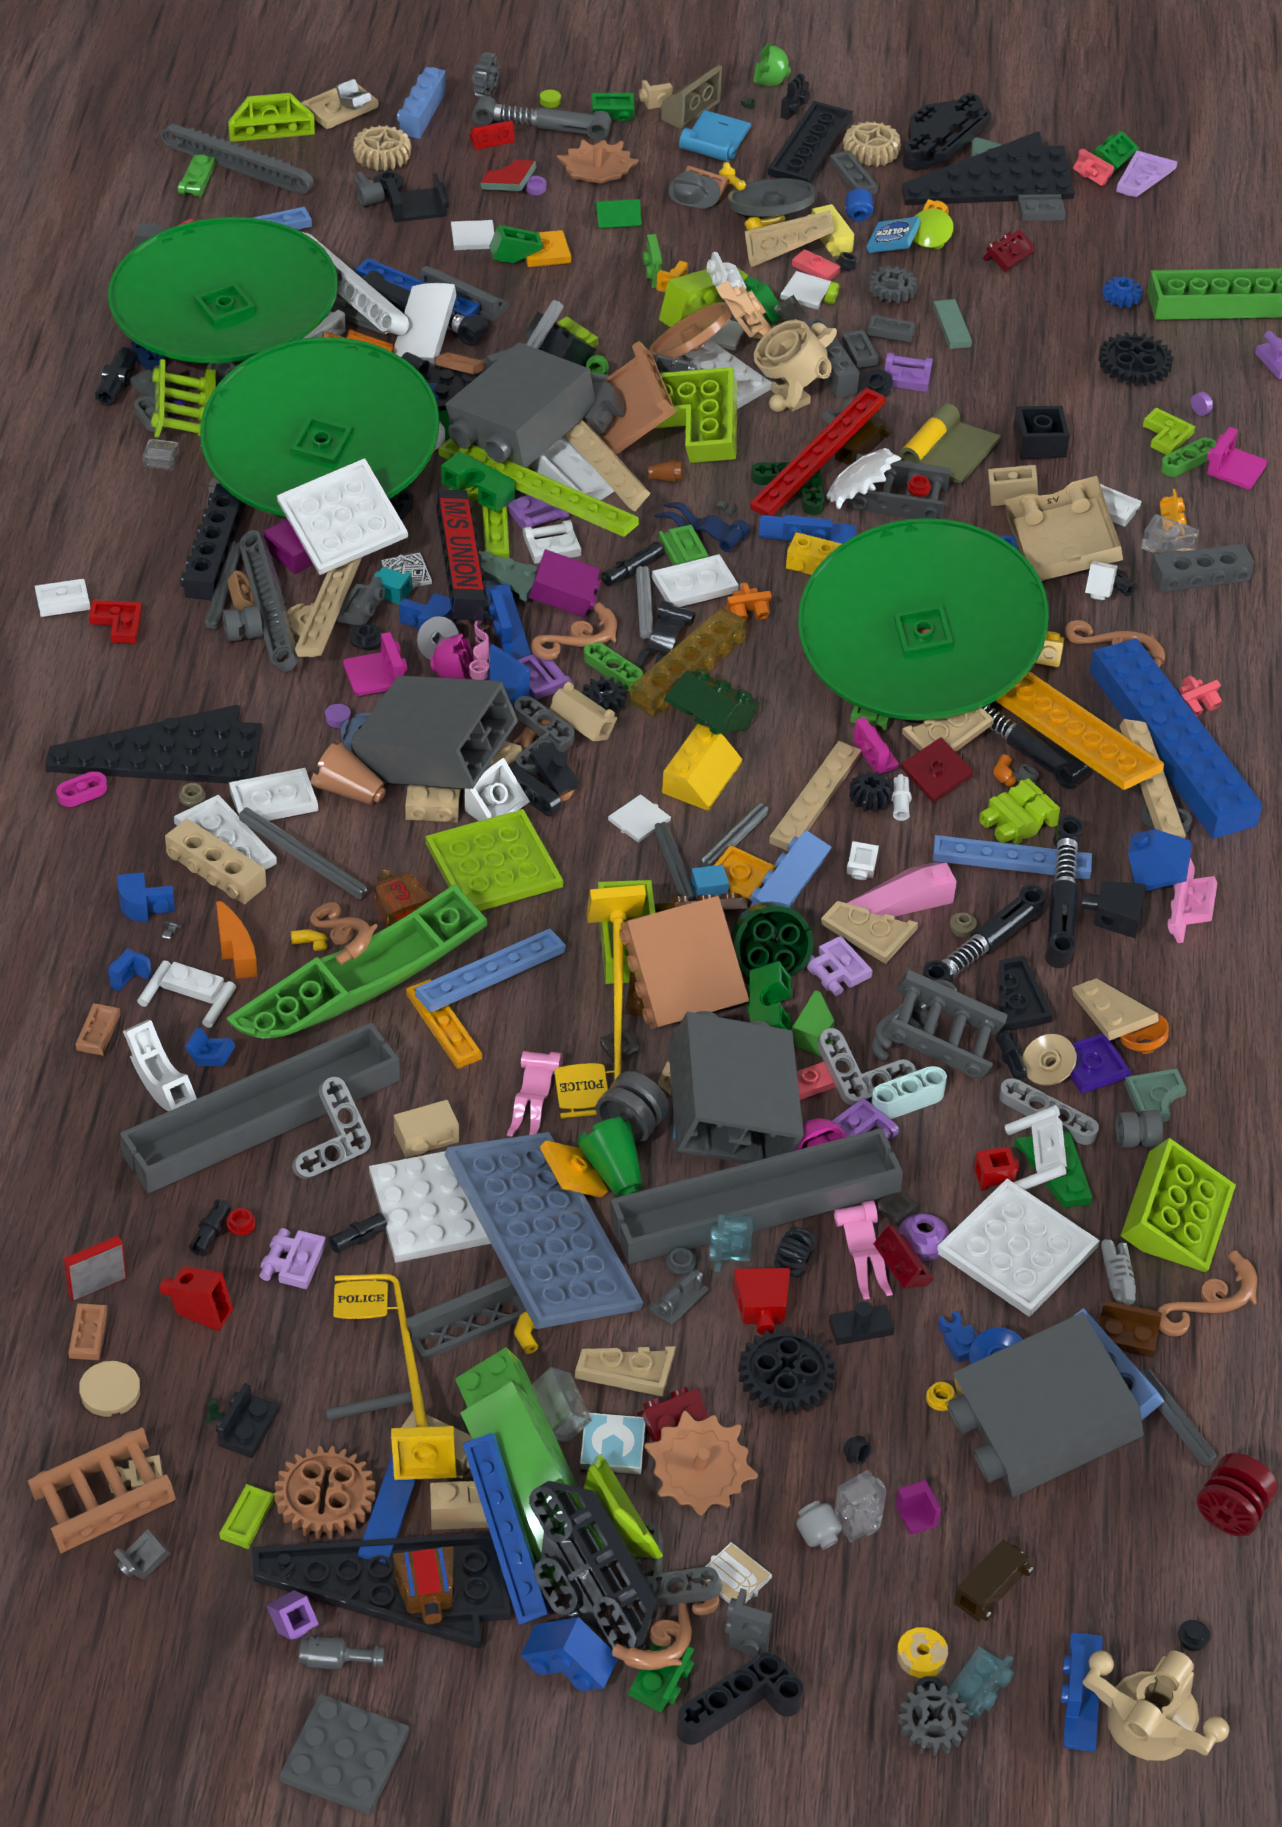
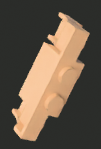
M728 280L716 287L720 296L725 300L734 317L749 337L761 339L772 329L763 316L766 312L752 290L747 292L743 285L739 288L737 285L732 287Z

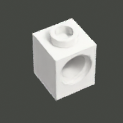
M1093 561L1090 566L1085 593H1090L1091 598L1105 600V597H1110L1118 566Z

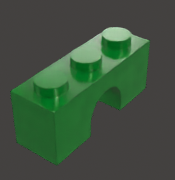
M460 451L441 465L443 485L453 490L478 487V503L496 513L515 499L514 479Z
M779 961L750 970V983L747 984L750 994V1003L747 1005L750 1021H762L769 1024L770 1027L792 1030V1018L779 1003L791 998V976Z

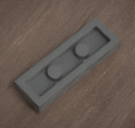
M850 151L830 155L829 163L851 190L860 188L869 191L872 195L877 194L878 185Z

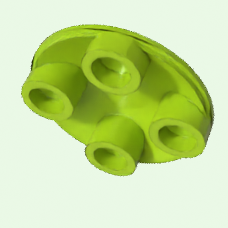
M926 209L919 212L915 217L919 216L921 224L912 241L926 248L941 249L953 233L952 219L947 213L939 209Z

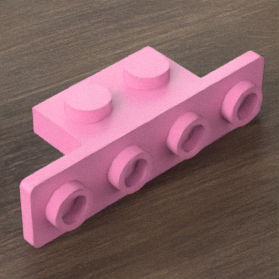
M1191 858L1187 881L1174 884L1175 897L1174 900H1171L1172 916L1168 919V929L1170 934H1174L1177 943L1184 942L1187 924L1212 921L1218 884L1215 876L1194 879L1195 867Z

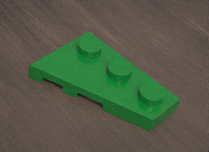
M1070 1131L1063 1132L1067 1167H1065L1066 1174L1044 1184L1063 1208L1091 1205L1093 1197ZM1033 1136L1015 1138L1014 1146L1019 1152L1025 1154L1029 1159L1028 1164L1033 1170H1036Z

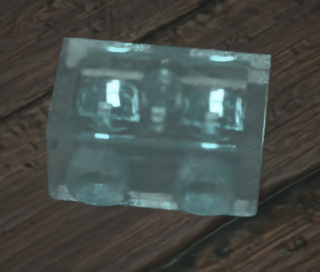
M978 1647L946 1694L951 1696L957 1692L959 1694L956 1701L957 1704L966 1703L965 1712L978 1719L984 1709L990 1711L998 1697L996 1693L1001 1686L1006 1688L1014 1675V1671L1011 1669L1014 1658L1007 1655L1002 1661L981 1647Z

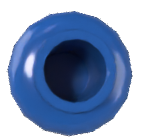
M860 188L851 190L845 197L846 215L858 222L868 219L873 213L872 194Z

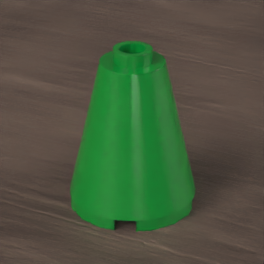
M621 1117L607 1119L592 1126L594 1131L588 1136L586 1132L582 1133L577 1140L579 1149L616 1197L636 1193L642 1189L643 1184L634 1134L628 1119L626 1122Z

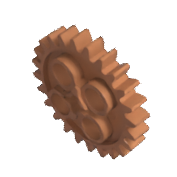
M318 1446L317 1454H313L309 1449H306L305 1458L296 1454L294 1455L295 1464L286 1462V1472L279 1471V1481L275 1482L274 1493L278 1514H283L284 1523L292 1521L293 1531L303 1527V1536L305 1537L310 1531H315L316 1539L320 1538L322 1532H326L328 1538L332 1539L333 1531L336 1530L341 1536H345V1527L355 1531V1520L364 1523L365 1513L372 1512V1503H375V1481L372 1478V1471L366 1470L365 1461L358 1463L357 1454L347 1458V1450L345 1448L339 1454H335L334 1446L330 1447L328 1453H324L321 1446ZM331 1470L329 1487L326 1491L325 1510L323 1514H319L321 1510V1497L324 1494L326 1471Z

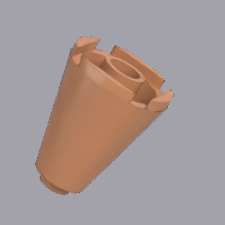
M336 740V744L332 743L317 764L320 767L319 774L313 773L311 778V785L316 788L369 805H373L375 802L379 803L386 793V789H384L385 783L338 740Z

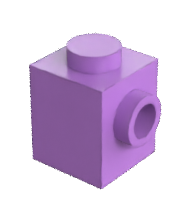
M293 1590L266 1605L278 1634L290 1640L304 1636L311 1628L319 1625L307 1596Z

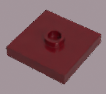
M942 737L901 763V769L932 803H935L973 777L974 773Z

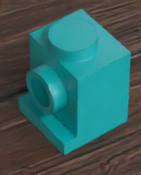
M382 567L374 575V577H381L382 586L385 588L384 600L399 605L403 598L406 599L413 590L412 576L408 571L402 574L397 570Z

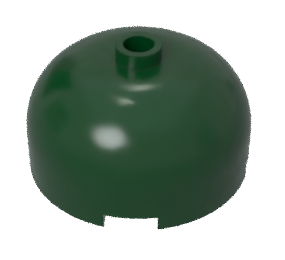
M761 902L749 907L738 917L730 935L739 967L749 978L750 968L747 961L753 967H762L768 962V959L774 963L779 954L785 953L784 959L780 963L785 970H788L787 972L790 976H794L801 969L804 970L813 952V935L806 920L794 908L780 902Z

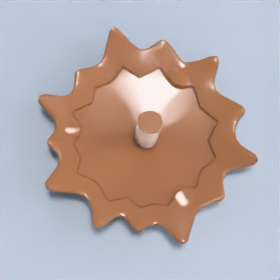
M582 140L578 149L569 148L568 155H557L558 160L566 166V170L570 173L572 179L600 184L621 178L623 174L628 172L629 168L635 166L639 161L638 159L630 158V151L622 150L623 141L615 145H609L605 140H602L595 145H590L585 140Z
M684 1411L677 1427H663L661 1429L660 1441L644 1445L656 1463L654 1475L662 1482L658 1496L674 1497L679 1505H690L699 1516H703L707 1509L714 1504L726 1508L730 1507V1495L740 1494L742 1483L758 1477V1474L747 1464L748 1449L738 1443V1436L742 1429L741 1425L723 1427L718 1423L716 1415L698 1422L688 1412Z

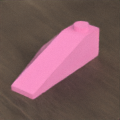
M933 862L908 868L849 901L847 904L866 908L869 913L880 916L885 914L900 916L953 903L957 881L947 863Z

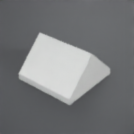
M504 758L499 759L487 768L473 789H465V812L478 821L520 810L530 802Z

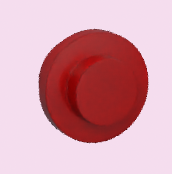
M915 475L908 482L907 490L912 495L921 497L930 493L931 484L927 477Z
M245 1208L235 1209L227 1218V1229L236 1236L248 1235L255 1229V1217Z

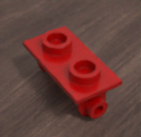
M513 121L472 128V132L469 133V139L473 141L474 149L515 142Z

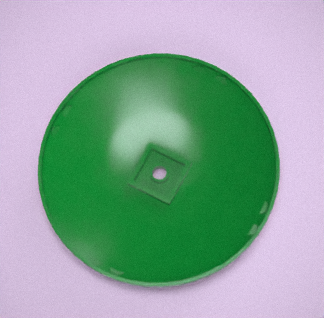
M211 218L172 227L136 246L116 267L108 287V301L112 317L120 330L132 341L149 351L189 362H235L247 360L257 353L276 345L300 340L318 327L327 317L335 302L338 290L337 273L333 261L325 249L318 242L297 229L257 218Z
M339 337L306 338L276 345L261 351L229 372L212 392L205 406L201 419L200 438L203 455L210 471L228 492L256 509L286 517L277 501V495L364 458L388 499L392 498L413 482L430 460L438 439L439 415L436 399L429 384L415 367L397 354L383 347L355 339ZM322 438L327 439V441L323 443L317 442Z
M934 518L908 519L883 524L866 530L838 546L819 564L811 575L804 589L798 612L801 646L807 661L819 679L842 699L859 708L878 715L905 720H936L966 714L982 708L1008 693L1022 681L1038 660L1044 647L1049 623L1048 601L1045 589L1034 567L1025 556L1007 541L987 530L959 521ZM921 628H927L930 630L928 633L925 634L918 632V630Z

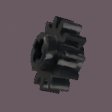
M600 676L598 681L591 678L590 685H583L582 694L605 710L610 709L618 713V707H625L626 689H622V682L614 684L613 677L606 680L603 676Z

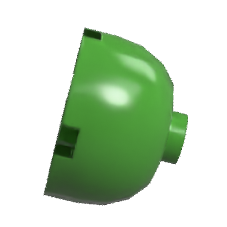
M767 43L760 53L762 59L760 63L757 62L753 80L756 82L755 84L761 86L776 87L784 78L787 79L789 77L791 67L788 66L789 60L784 50Z

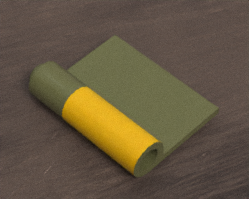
M944 403L900 450L899 455L901 461L951 468L949 480L962 484L1001 440V435L960 422L958 409L950 403Z

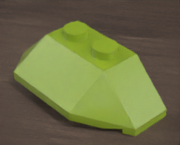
M291 93L249 96L228 121L229 141L231 142L315 134L314 114Z
M601 1453L596 1456L588 1469L584 1488L597 1491L634 1556L652 1559L663 1557V1554L603 1454Z

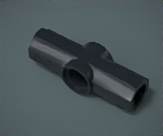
M122 347L121 350L116 352L111 364H105L103 368L102 381L95 392L96 399L102 405L110 406L111 403L116 401L121 389H126L129 385L131 370L137 361L136 354L130 348Z

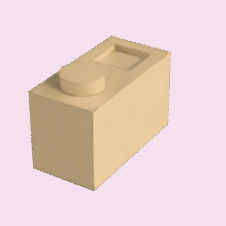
M1036 465L988 469L991 506L1005 505L1004 500L1029 493L1038 495Z
M448 1100L395 1114L394 1134L406 1158L458 1143L459 1123Z
M474 1481L430 1483L431 1530L489 1528Z

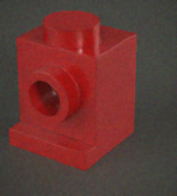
M1010 1147L976 1151L973 1170L981 1191L987 1190L989 1186L1001 1185L1006 1179L1015 1182L1016 1174H1019L1020 1168L1018 1159L1016 1157L1013 1158Z

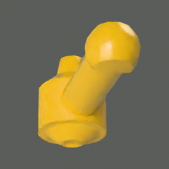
M724 162L719 175L728 178L727 184L734 185L739 191L746 188L745 181L736 177L735 169L730 166L729 162Z
M759 216L750 217L744 224L747 231L785 222V216H770L762 219Z

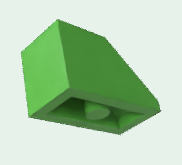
M814 991L793 1025L792 1034L795 1047L821 1057L817 1047V1040L824 1030L833 1028L834 1019L819 991ZM827 1038V1040L825 1041L826 1044L833 1045L834 1040H830L829 1038Z

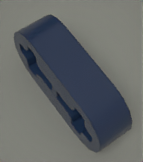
M134 341L132 342V352L136 354L137 362L146 370H154L156 365L159 366L161 359L165 360V356L149 351Z

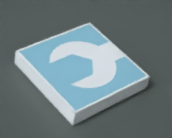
M585 1412L580 1470H588L596 1456L602 1453L613 1472L641 1475L645 1433L643 1417Z

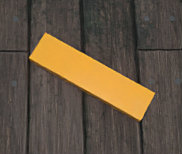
M431 979L406 988L407 997L457 1069L482 1059V1052L449 1005L430 1013L415 996V989L432 981Z

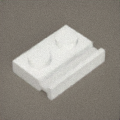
M1100 484L1112 522L1125 527L1134 517L1136 511L1140 509L1141 501Z
M84 579L35 586L41 617L90 610V602Z

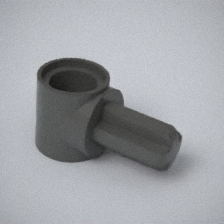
M358 172L353 177V181L357 185V197L361 206L384 201V190L380 182L374 183L372 180H368L361 172Z

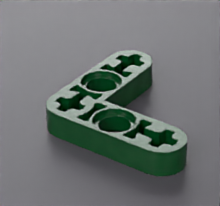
M791 462L756 463L752 466L751 480L758 485H768ZM819 469L799 489L803 511L814 516L823 512L825 501ZM806 487H814L816 490H808Z

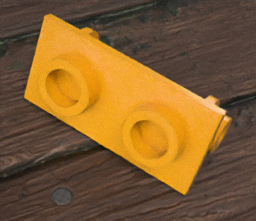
M1173 489V496L1163 497L1160 501L1162 529L1167 535L1180 531L1182 537H1185L1184 527L1187 526L1184 512L1182 513V511H1185V504L1183 498H1178L1176 490Z

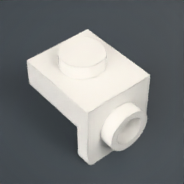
M853 841L847 864V874L858 880L873 879L879 846Z

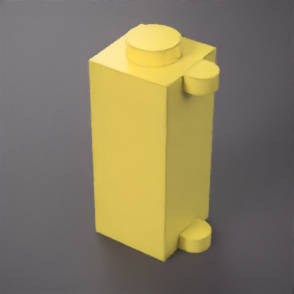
M831 204L813 208L810 215L831 211L834 232L819 238L831 255L837 256L841 252H853L854 233L835 207Z

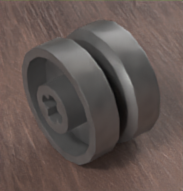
M625 1071L619 1074L611 1084L610 1089L604 1092L595 1106L600 1122L621 1117L624 1122L628 1119L632 1125L635 1144L646 1141L654 1131L655 1126L660 1124L669 1111L668 1099L662 1089L645 1075L632 1071Z

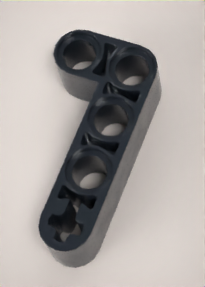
M763 1652L684 1704L678 1712L677 1736L683 1743L689 1745L697 1744L763 1699L779 1715L785 1717L796 1715L800 1711L802 1704L803 1684L780 1656L773 1652ZM763 1671H770L773 1674H765ZM743 1687L748 1689V1691H740L737 1688ZM783 1694H790L794 1697L787 1698L784 1697ZM718 1704L723 1706V1708H714L712 1705Z

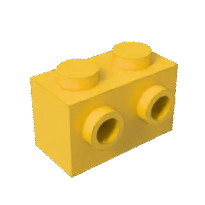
M796 532L787 550L786 569L812 575L819 564L841 543Z

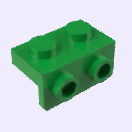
M592 93V114L596 111H604L610 115L611 120H634V93Z

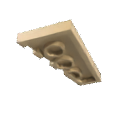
M831 211L745 231L750 266L754 267L833 233L834 226Z

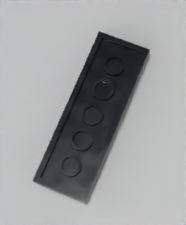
M813 101L768 167L767 175L776 178L797 179L810 183L852 120L853 111Z

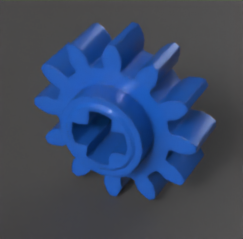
M1114 276L1113 281L1106 280L1102 295H1105L1104 301L1111 300V306L1116 305L1119 308L1127 306L1131 308L1132 303L1139 304L1143 290L1140 289V283L1134 284V279H1128L1125 276L1121 278Z

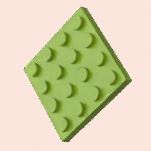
M524 809L425 836V844L448 887L455 884L479 911L563 888V879Z

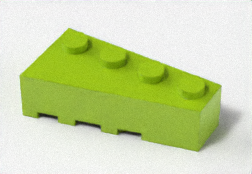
M737 268L744 281L748 274ZM707 269L668 280L659 316L660 321L672 327L683 318L706 306L725 302L712 283V278L707 273Z

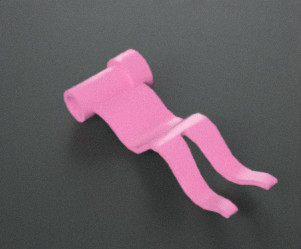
M476 620L474 624L476 646L473 650L474 661L469 665L470 677L473 680H488L490 675V666L487 662L489 660V637L484 632V629H478L483 620Z
M523 1051L521 1056V1068H525L521 1091L517 1093L515 1098L513 1119L507 1136L513 1137L514 1133L520 1128L528 1100L531 1101L529 1135L538 1133L543 1102L549 1095L552 1075H555L554 1070L563 1065V1053L550 1052V1054Z
M874 1200L861 1202L859 1206L835 1209V1223L837 1227L844 1226L848 1249L855 1262L858 1286L863 1299H870L867 1273V1258L869 1257L880 1288L885 1292L886 1296L893 1295L887 1281L884 1259L873 1244L876 1241L873 1224L878 1222Z

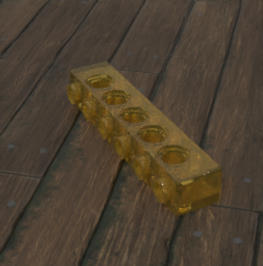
M723 607L720 608L631 685L630 704L652 717L666 710L669 703L664 701V697L685 671L696 670V668L710 671L722 657H726L730 650L744 641L746 637V620Z

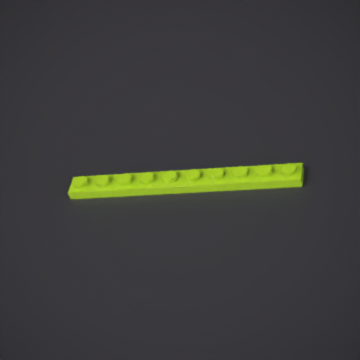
M450 438L438 447L439 456L450 459L460 451L514 479L516 490L620 536L625 537L639 525L638 517L507 459L502 463L495 462L487 455L484 449L473 444L464 449L456 445Z

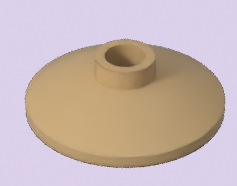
M1046 1034L1033 1040L1026 1048L1022 1058L1027 1068V1077L1032 1082L1042 1086L1055 1085L1065 1080L1071 1074L1076 1064V1051L1072 1043L1064 1036L1058 1034ZM1051 1061H1056L1054 1065L1048 1067Z

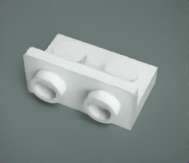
M712 252L711 260L709 259L707 262V273L710 274L715 287L728 280L732 287L737 285L739 288L743 285L746 289V285L736 265L728 262L723 263L718 252Z

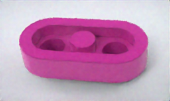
M89 772L61 783L57 787V800L66 807H73L102 796L107 791V780L105 775L100 772Z

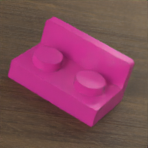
M865 717L856 719L853 742L858 749L862 750L861 754L875 773L879 771V774L897 769L898 761L890 752L887 744L883 742L875 727L871 726Z

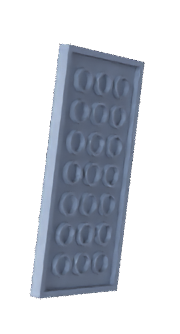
M549 1132L447 1147L445 1157L536 1329L641 1310L644 1302L584 1194L562 1189L540 1150V1146L545 1140L554 1142Z

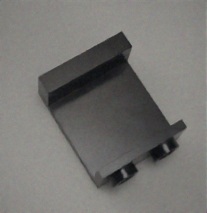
M433 173V188L399 192L395 179H386V198L394 223L446 217V208H449V198L445 194L443 181L440 182L437 173Z

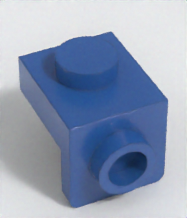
M127 948L109 966L110 987L120 992L135 974L149 979L152 976L150 959L142 953H137Z
M196 1028L185 1045L196 1066H224L236 1047L231 1038L209 1039L202 1028Z

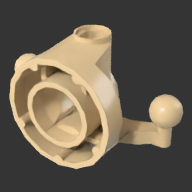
M790 320L773 327L761 338L754 351V362L766 377L773 379L785 377L789 383L787 399L781 394H775L770 398L769 405L773 411L781 412L786 407L795 408L800 400L803 387L816 378H828L832 367L827 357L826 347L834 340L837 334L836 328H827L823 323L819 322L809 328L804 321Z
M1103 1650L1095 1651L1090 1656V1671L1082 1683L1085 1687L1094 1691L1108 1705L1106 1712L1108 1729L1116 1743L1129 1754L1145 1760L1165 1761L1176 1757L1185 1749L1196 1750L1203 1755H1208L1215 1743L1222 1742L1228 1737V1723L1218 1716L1210 1717L1204 1723L1205 1737L1195 1732L1199 1715L1197 1703L1191 1694L1194 1664L1185 1654L1179 1651H1170L1166 1657L1163 1656L1153 1672L1141 1671L1127 1676L1116 1687L1100 1677L1107 1676L1113 1670L1114 1661L1112 1656ZM1148 1701H1155L1157 1703L1162 1704L1164 1707H1162L1160 1711L1155 1705Z

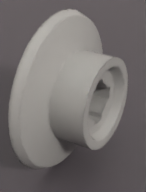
M437 616L428 619L421 626L417 636L420 652L430 660L433 657L435 647L441 640L459 634L457 627L451 620L445 617ZM437 633V635H439V639L436 642H434L432 638Z

